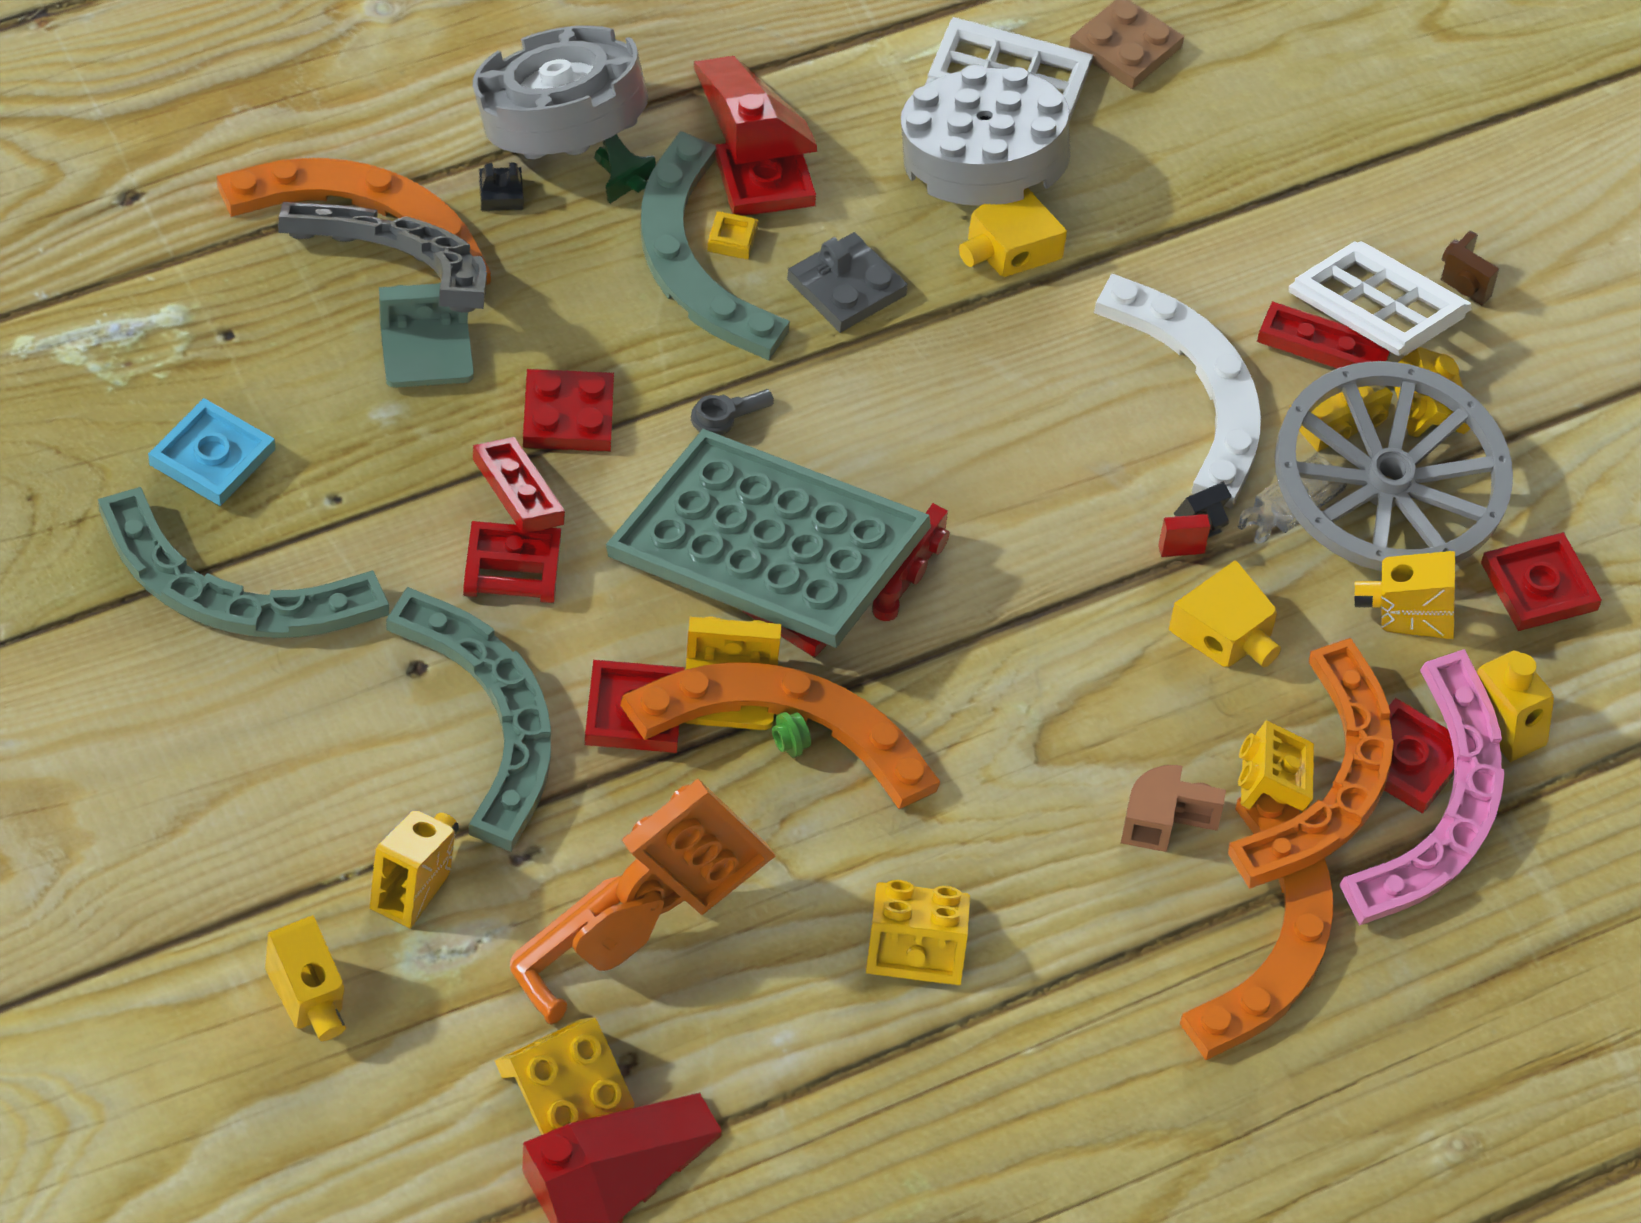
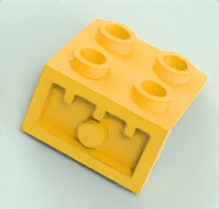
M904 880L876 883L865 974L961 986L968 937L970 894L962 893L957 888L950 886H938L934 889L915 887L910 882Z
M596 1017L579 1019L494 1060L502 1078H516L541 1135L568 1123L634 1107V1101Z

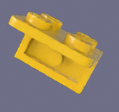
M713 616L704 618L690 617L685 670L720 663L752 662L778 665L781 624L766 623L760 620H726ZM741 706L740 711L714 713L685 723L768 730L773 726L774 714L767 713L768 707Z

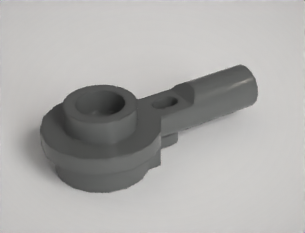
M768 389L742 398L734 397L730 399L724 394L720 396L708 395L701 398L693 407L691 422L693 427L699 432L705 429L723 435L733 427L734 418L772 406L774 399Z

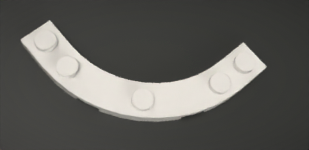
M1112 273L1096 301L1094 313L1142 331L1161 341L1178 355L1184 353L1196 366L1195 373L1205 386L1210 400L1214 401L1216 417L1215 438L1193 482L1191 494L1198 493L1224 481L1232 496L1224 506L1232 509L1254 463L1260 437L1261 414L1259 398L1246 364L1227 338L1206 318L1171 296Z

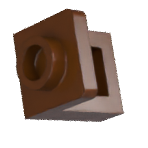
M1470 230L1460 241L1454 239L1444 251L1442 261L1445 262L1441 281L1456 289L1460 294L1483 305L1492 296L1499 268L1473 253L1478 234Z

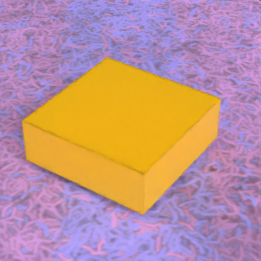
M717 211L707 243V252L748 260L758 229V219Z

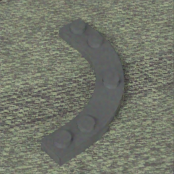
M282 203L279 214L278 233H289L291 237L296 239H309L315 235L332 236L334 240L343 242L358 239L401 250L413 255L415 259L425 262L436 271L441 280L439 306L449 307L452 311L462 313L474 311L476 308L484 309L487 278L486 265L481 256H473L470 253V244L457 235L435 225L407 216L394 221L377 218L378 210L329 204Z

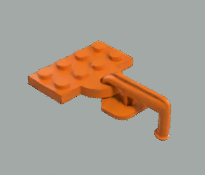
M698 778L693 783L675 791L668 803L653 815L639 820L634 825L632 832L622 839L630 853L637 858L625 870L622 876L604 880L513 954L510 960L511 972L536 1009L545 1016L546 1023L552 1025L560 1021L566 1012L567 1002L562 998L557 999L552 994L539 973L571 947L580 957L599 971L615 968L648 942L660 914L668 912L683 901H686L703 915L776 857L767 843Z

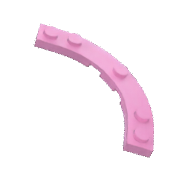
M1465 649L1427 661L1420 669L1441 710L1452 741L1454 781L1448 806L1436 829L1415 848L1384 864L1343 878L1339 885L1359 926L1421 903L1443 889L1472 860L1487 837L1497 815L1504 782V769H1502L1499 745L1502 740L1501 730L1493 705Z

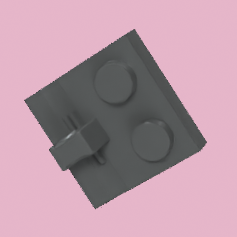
M855 232L837 241L836 237H833L822 244L819 252L788 268L787 280L839 333L907 295L908 284L873 249L869 248Z

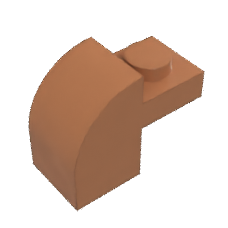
M1164 765L1145 772L1132 787L1121 843L1167 852L1173 822L1217 831L1226 790L1215 788L1205 783L1180 781L1183 768L1180 765Z

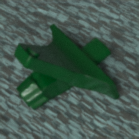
M617 134L603 140L604 146L599 147L595 151L594 159L610 174V179L605 185L608 202L611 204L631 190L637 193L644 190L648 182L647 180L656 166L655 157L653 155L647 157L636 156L628 150Z

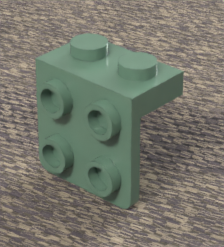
M441 283L379 287L380 330L385 377L388 386L398 388L468 383L472 381L474 370L468 329V312H455L449 307L439 306Z

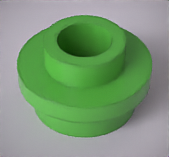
M783 712L777 715L776 725L772 727V735L776 746L781 752L787 751L792 758L802 755L803 749L811 746V736L804 718L798 712L791 715Z

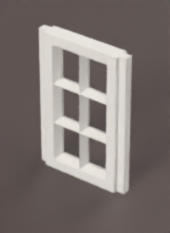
M956 17L952 18L931 66L925 85L937 78L951 74L947 72L950 62L964 66L980 65L984 68H1011V66L995 62L999 52L1031 60L1027 73L1046 80L1060 92H1064L1063 96L1068 105L1070 121L1093 59L1092 54ZM959 41L990 49L987 60L956 52ZM1040 63L1072 71L1068 82L1037 74Z
M1354 241L1296 277L1295 282L1289 285V293L1397 356H1406L1465 318V314L1471 310V303L1362 241L1358 243ZM1357 264L1374 275L1363 282L1344 270ZM1334 278L1352 289L1340 296L1322 286V284ZM1387 281L1406 292V294L1394 300L1375 288ZM1362 296H1366L1384 308L1375 314H1371L1352 302ZM1420 300L1438 310V312L1426 318L1407 306ZM1397 314L1416 326L1404 333L1386 323L1385 320Z

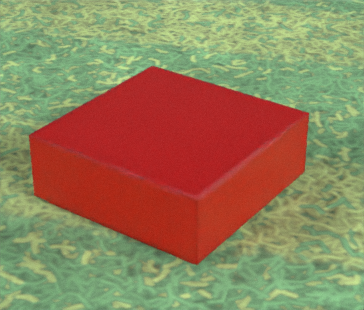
M1208 515L1165 517L1158 544L1161 557L1205 554L1210 531Z

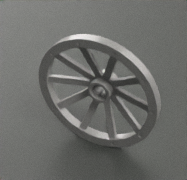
M1386 361L1363 362L1341 367L1321 376L1306 387L1294 400L1287 411L1276 443L1275 468L1278 484L1286 504L1300 525L1315 540L1336 555L1360 566L1377 571H1382V560L1391 556L1455 551V564L1466 559L1479 550L1493 535L1510 501L1513 484L1512 461L1505 438L1495 420L1476 398L1453 381L1430 370L1410 364ZM1375 385L1400 387L1388 448H1382L1358 387ZM1414 391L1435 399L1453 411L1447 419L1411 451L1406 453L1402 450ZM1343 392L1368 455L1311 412L1325 400ZM1464 422L1476 435L1486 454V457L1415 468L1419 462ZM1304 426L1359 469L1296 461V442L1300 427ZM1485 472L1491 473V494L1487 508L1419 484ZM1301 478L1363 485V487L1326 510L1321 511L1310 498ZM1412 498L1477 521V523L1461 536L1446 543ZM1368 501L1377 506L1373 543L1351 535L1334 524V522ZM1398 506L1429 548L1395 549L1387 547L1392 507Z

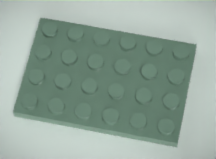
M702 429L607 542L606 548L610 558L775 624H781L785 628L837 648L931 528L930 516L926 513Z

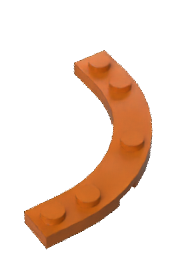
M297 158L282 159L217 176L218 190L231 217L280 205L283 202L327 201L328 196H338L352 199V205L378 210V213L384 216L390 213L399 219L407 216L435 225L457 235L470 244V253L473 256H481L486 265V285L491 283V271L476 241L459 216L444 201L425 187L387 169L343 159Z
M1351 638L1310 651L1309 664L1332 698L1343 724L1345 755L1342 765L1333 781L1332 788L1322 801L1317 800L1304 812L1287 822L1229 843L1228 855L1249 889L1309 867L1335 852L1348 842L1365 824L1384 792L1389 776L1393 750L1392 729L1389 720L1390 709L1380 683Z
M752 662L704 665L663 677L626 693L622 697L620 706L644 740L698 717L714 713L740 711L741 706L768 707L767 713L778 715L787 712L791 715L798 712L805 722L809 718L832 730L831 736L848 747L864 762L898 809L936 793L940 784V780L914 745L881 711L848 689L801 670Z
M1266 793L1260 795L1251 809L1241 806V797L1238 798L1235 808L1253 834L1280 825L1301 814L1297 808L1288 804L1278 803ZM1325 858L1295 873L1278 878L1281 891L1285 897V912L1280 936L1265 962L1239 986L1182 1014L1180 1025L1205 1060L1225 1052L1268 1029L1290 1010L1291 1005L1300 997L1305 988L1309 987L1324 956L1333 918V892Z

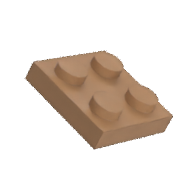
M1115 0L1071 36L1069 48L1092 54L1093 59L1091 63L1130 89H1133L1183 47L1184 35L1132 1Z

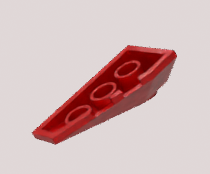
M734 55L694 61L695 72L736 164L817 152L816 141L806 120Z
M699 1092L568 1123L523 1142L522 1172L550 1223H622L623 1217L641 1201L645 1203L656 1193L657 1187L674 1172H681L722 1136V1130Z

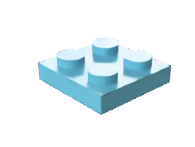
M203 398L148 453L149 465L221 506L275 451V439Z

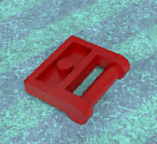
M471 521L463 596L477 597L478 593L535 597L540 598L541 603L554 604L561 545V528H548L540 532L522 534L516 524ZM480 569L542 574V580L480 575Z

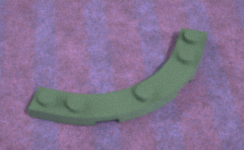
M680 131L653 169L643 195L640 233L647 265L668 299L673 297L688 312V318L693 323L736 347L770 360L789 333L790 321L756 307L722 288L703 270L689 247L683 222L685 208L693 190L716 159V145Z
M141 487L98 499L99 512L112 543L133 577L166 606L204 625L248 636L287 638L325 634L389 615V603L373 570L311 588L271 590L269 595L244 592V586L222 580L209 573L203 576L187 565L186 558L169 543L161 532Z
M407 587L386 619V630L427 646L458 663L483 687L498 713L504 737L502 761L490 790L469 823V835L512 852L542 798L548 779L551 760V726L542 690L533 672L517 651L512 652L495 636V630L488 624L458 607Z

